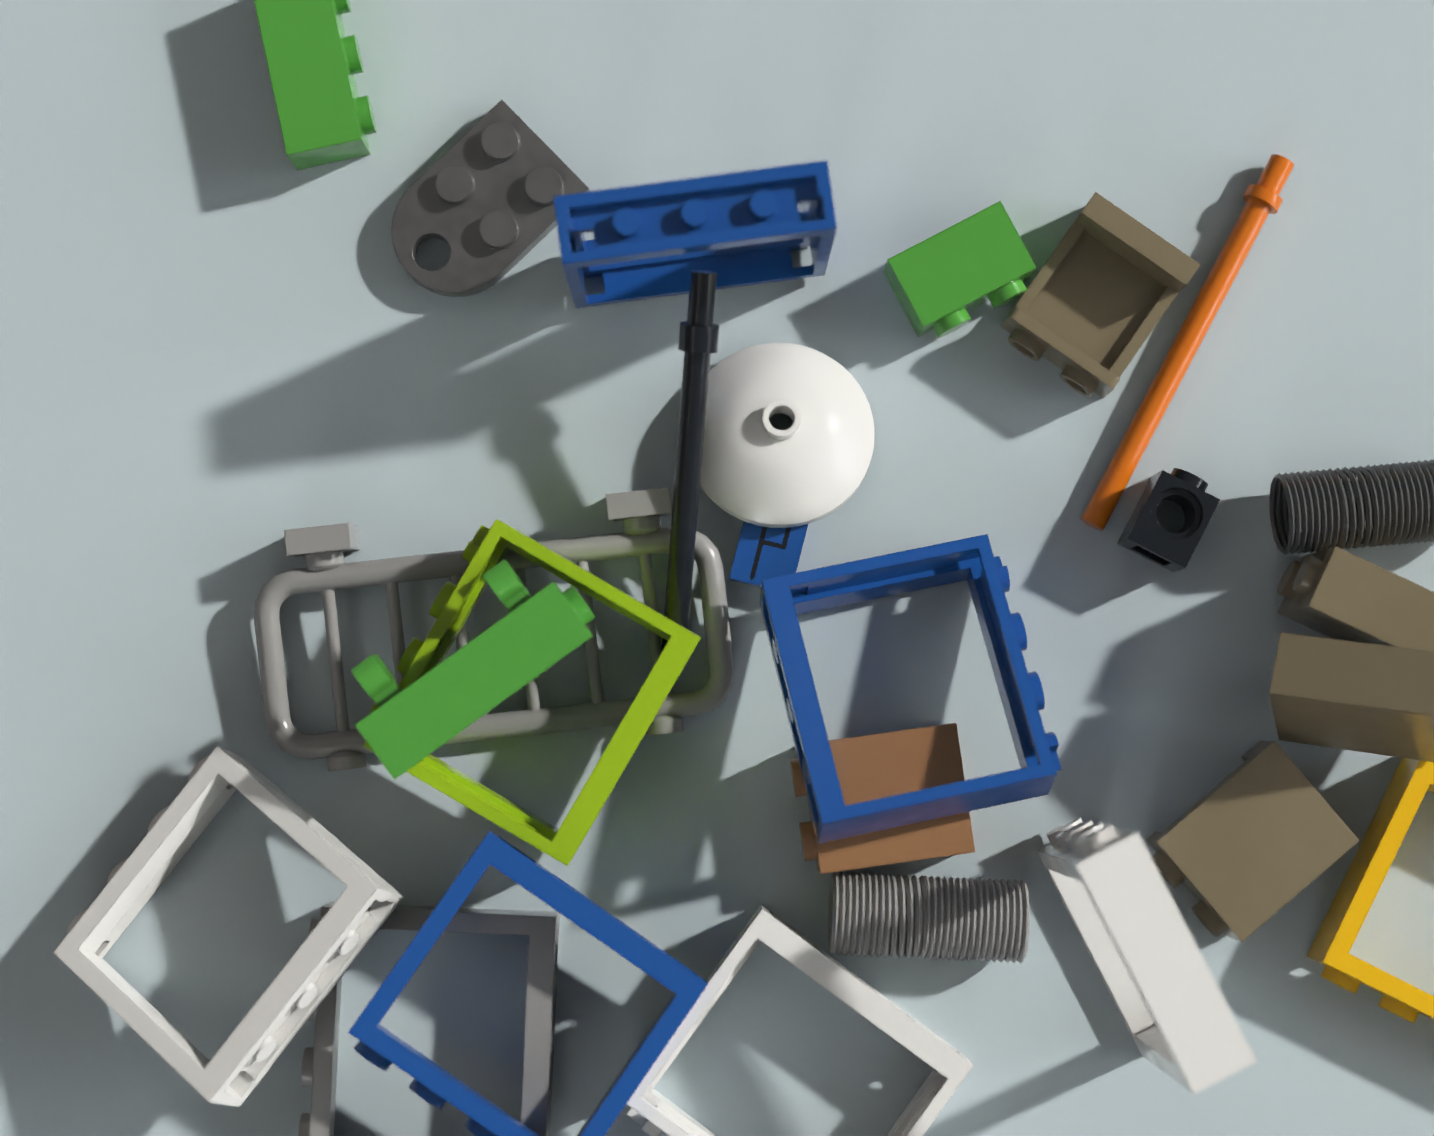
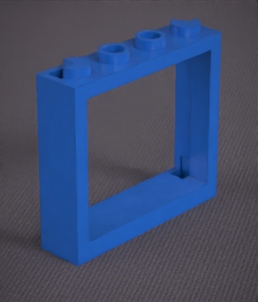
M827 160L553 196L562 265L575 308L688 294L691 270L717 272L716 290L824 276L837 229ZM593 232L594 239L585 241L584 233ZM808 246H810L812 265L793 268L790 251L808 249ZM603 276L605 293L586 295L584 277Z
M988 534L761 580L760 608L819 843L1049 794L1057 776V771L1062 770L1057 754L1059 742L1054 732L1045 733L1039 710H1043L1045 707L1042 684L1036 671L1027 672L1022 651L1027 649L1025 626L1018 612L1010 613L1005 592L1010 590L1007 566H1002L1000 556L994 557ZM967 580L1021 769L845 806L797 615Z
M490 830L348 1033L359 1040L354 1049L367 1061L384 1071H387L393 1063L414 1079L409 1088L432 1106L442 1109L445 1103L449 1102L469 1116L463 1125L475 1136H539L379 1024L487 868L491 865L674 992L577 1135L605 1136L708 983L704 978Z

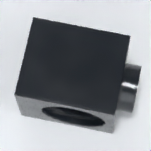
M1173 468L1171 474L1162 470L1150 478L1117 544L1171 572L1185 569L1220 499L1205 492L1208 483L1198 476L1179 468ZM1162 500L1174 501L1182 508L1185 515V523L1179 533L1168 532L1159 524L1157 508Z

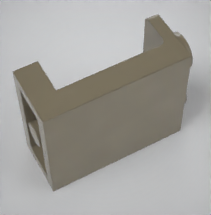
M1095 192L1001 327L1010 333L1007 340L1020 353L1035 361H1039L1043 356L1063 371L1059 377L1073 390L1086 397H1091L1095 392L1104 398L1115 388L1120 380L1119 377L1178 293L1189 283L1201 265Z
M1259 741L1241 756L1244 762L1164 831H1155L1146 839L1156 851L1151 858L1160 875L1173 888H1176L1181 883L1184 884L1198 901L1191 908L1192 912L1216 938L1225 933L1228 937L1243 942L1360 841L1275 741Z

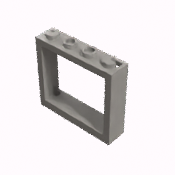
M335 902L321 907V917H312L309 935ZM398 905L380 929L419 931L435 907ZM460 908L443 932L529 935L520 1123L539 1136H550L560 913L553 911ZM342 977L307 1020L315 1022L314 1047H306L304 1050L301 1079L303 1087H312L310 1113H302L298 1136H334Z

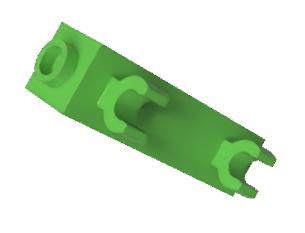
M502 560L482 576L509 611L508 615L404 690L401 689L377 653L375 655L372 654L350 670L362 688L378 706L375 711L359 721L355 726L394 780L594 636L586 624L595 619L596 616L573 585L562 592L558 585L552 582L537 594L531 596L506 560Z

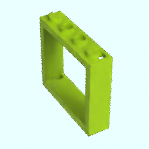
M495 519L490 529L481 525L473 540L468 542L462 554V559L470 564L459 583L455 585L447 581L437 595L429 611V615L437 620L425 641L415 637L402 655L396 667V671L404 675L399 684L402 690L443 662L488 585L482 575L501 562L509 548L668 641L559 829L431 754L406 771L568 866L702 637L507 523ZM374 704L370 711H375L378 706ZM366 741L363 747L375 753Z

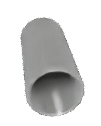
M834 872L831 875L829 893L828 950L832 955L843 953L846 956L849 953L853 956L856 953L858 957L861 954L864 956L869 954L871 957L875 954L877 957L882 955L885 958L889 953L893 958L897 953L900 958L905 954L908 959L912 955L917 959L920 955L922 959L927 956L929 959L934 957L936 960L939 957L942 960L953 958L955 961L958 958L961 961L966 958L968 961L971 959L977 961L979 959L982 962L985 959L987 962L990 960L996 962L998 960L1001 963L1004 960L1007 963L1011 960L1013 963L1018 961L1021 964L1026 957L1029 938L1030 912L1027 884L1024 880L1018 882L1016 879L1014 881L1010 879L1007 881L1001 879L999 881L996 878L994 880L989 878L986 881L984 878L981 880L975 878L973 880L971 877L968 880L965 877L962 879L959 877L955 879L949 877L947 879L944 876L941 879L939 876L936 878L930 876L928 878L922 875L919 878L915 875L910 878L908 875L902 877L899 874L894 877L892 874H885L884 876L879 874L876 876L873 873L870 876L868 873L865 875L859 873L857 875L854 872L850 875L847 872L844 875L842 872L839 874Z

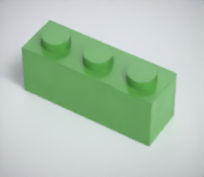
M254 0L285 151L295 168L302 170L371 155L366 135L377 133L375 118L368 95L358 97L354 74L364 72L362 57L356 36L345 37L341 14L351 12L350 1Z

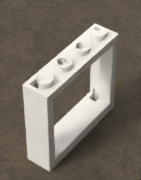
M217 746L209 756L203 758L194 766L188 778L189 782L172 804L161 810L152 819L148 827V834L133 853L113 868L108 876L106 887L91 906L83 910L71 921L66 932L67 936L53 953L209 1103L240 1107L404 896L247 759ZM237 789L345 884L347 888L210 1061L117 973L103 957Z
M1081 817L1065 826L1060 825L1048 832L1046 835L1051 844L1037 850V853L1141 1055L1193 1094L1256 1063L1255 1056L1139 833L1114 827L1113 824L1105 825L1102 822L1096 823L1091 820L1083 822Z
M760 905L706 979L708 985L627 1102V1105L631 1107L627 1115L642 1126V1130L651 1136H659L662 1131L669 1136H717L653 1088L760 941L934 1068L886 1136H923L974 1065L967 1056L764 906Z

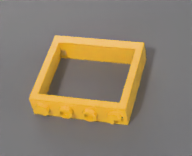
M1402 758L1309 949L1307 957L1325 965L1320 977L1354 994L1357 993L1360 984H1363L1382 994L1378 1004L1379 1007L1411 1023H1415L1419 1013L1434 1020V996L1349 954L1427 790L1434 793V762Z

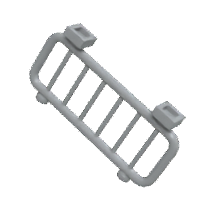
M670 487L605 494L608 520L610 522L622 521L623 532L539 541L542 545L589 571L588 562L639 556L644 604L658 612L652 554L669 553L671 527L661 528L660 516L672 515ZM342 523L284 530L286 555L294 557L305 556L306 568H297L276 574L263 585L255 601L254 610L264 716L270 737L281 750L296 758H327L328 771L366 767V753L373 752L363 747L366 740L359 730H350L334 590L385 584L396 682L400 684L404 675L396 671V667L405 652L398 583L449 577V581L457 585L470 563L462 559L464 550L344 563L343 552L360 550L356 524ZM696 531L694 560L696 561L699 574L709 678L700 689L668 694L646 735L684 731L683 718L695 717L713 711L726 699L733 686L735 666L724 568L717 547L706 535ZM510 548L502 559L509 563L527 589L525 569L540 566ZM578 589L579 594L594 613L592 596ZM322 591L337 731L306 734L295 728L290 717L279 612L283 601L289 596ZM593 619L586 626L594 636L584 642L591 703L540 708L536 677L525 685L528 710L485 714L443 745L620 725L635 698L603 700L595 619ZM466 622L455 639L457 651L469 643ZM647 629L652 670L662 653L661 637Z

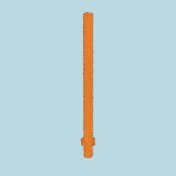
M1272 154L1257 183L1248 185L1243 195L1246 204L1081 517V521L1101 531L1104 530L1269 214H1276L1283 200L1279 194L1294 167V164L1289 159Z

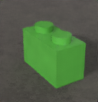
M999 201L887 259L883 273L917 336L920 337L934 329L937 337L940 338L970 322L972 319L968 314L969 310L987 301H990L993 308L996 309L1027 292L1023 282L1031 277L1037 267L1003 204Z

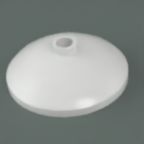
M765 343L742 349L728 356L709 371L700 487L716 505L730 515L747 523L770 528H789L818 521L836 511L850 499L860 486L869 468L874 447V422L870 405L863 390L842 365L824 353L806 346L791 343ZM784 413L792 419L793 425L786 430H778L770 424L769 419L775 414Z

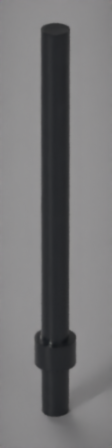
M691 270L687 321L680 322L678 349L684 351L664 616L686 629L689 628L711 353H717L719 325L713 323L717 272L707 270ZM662 638V651L668 643L664 638Z

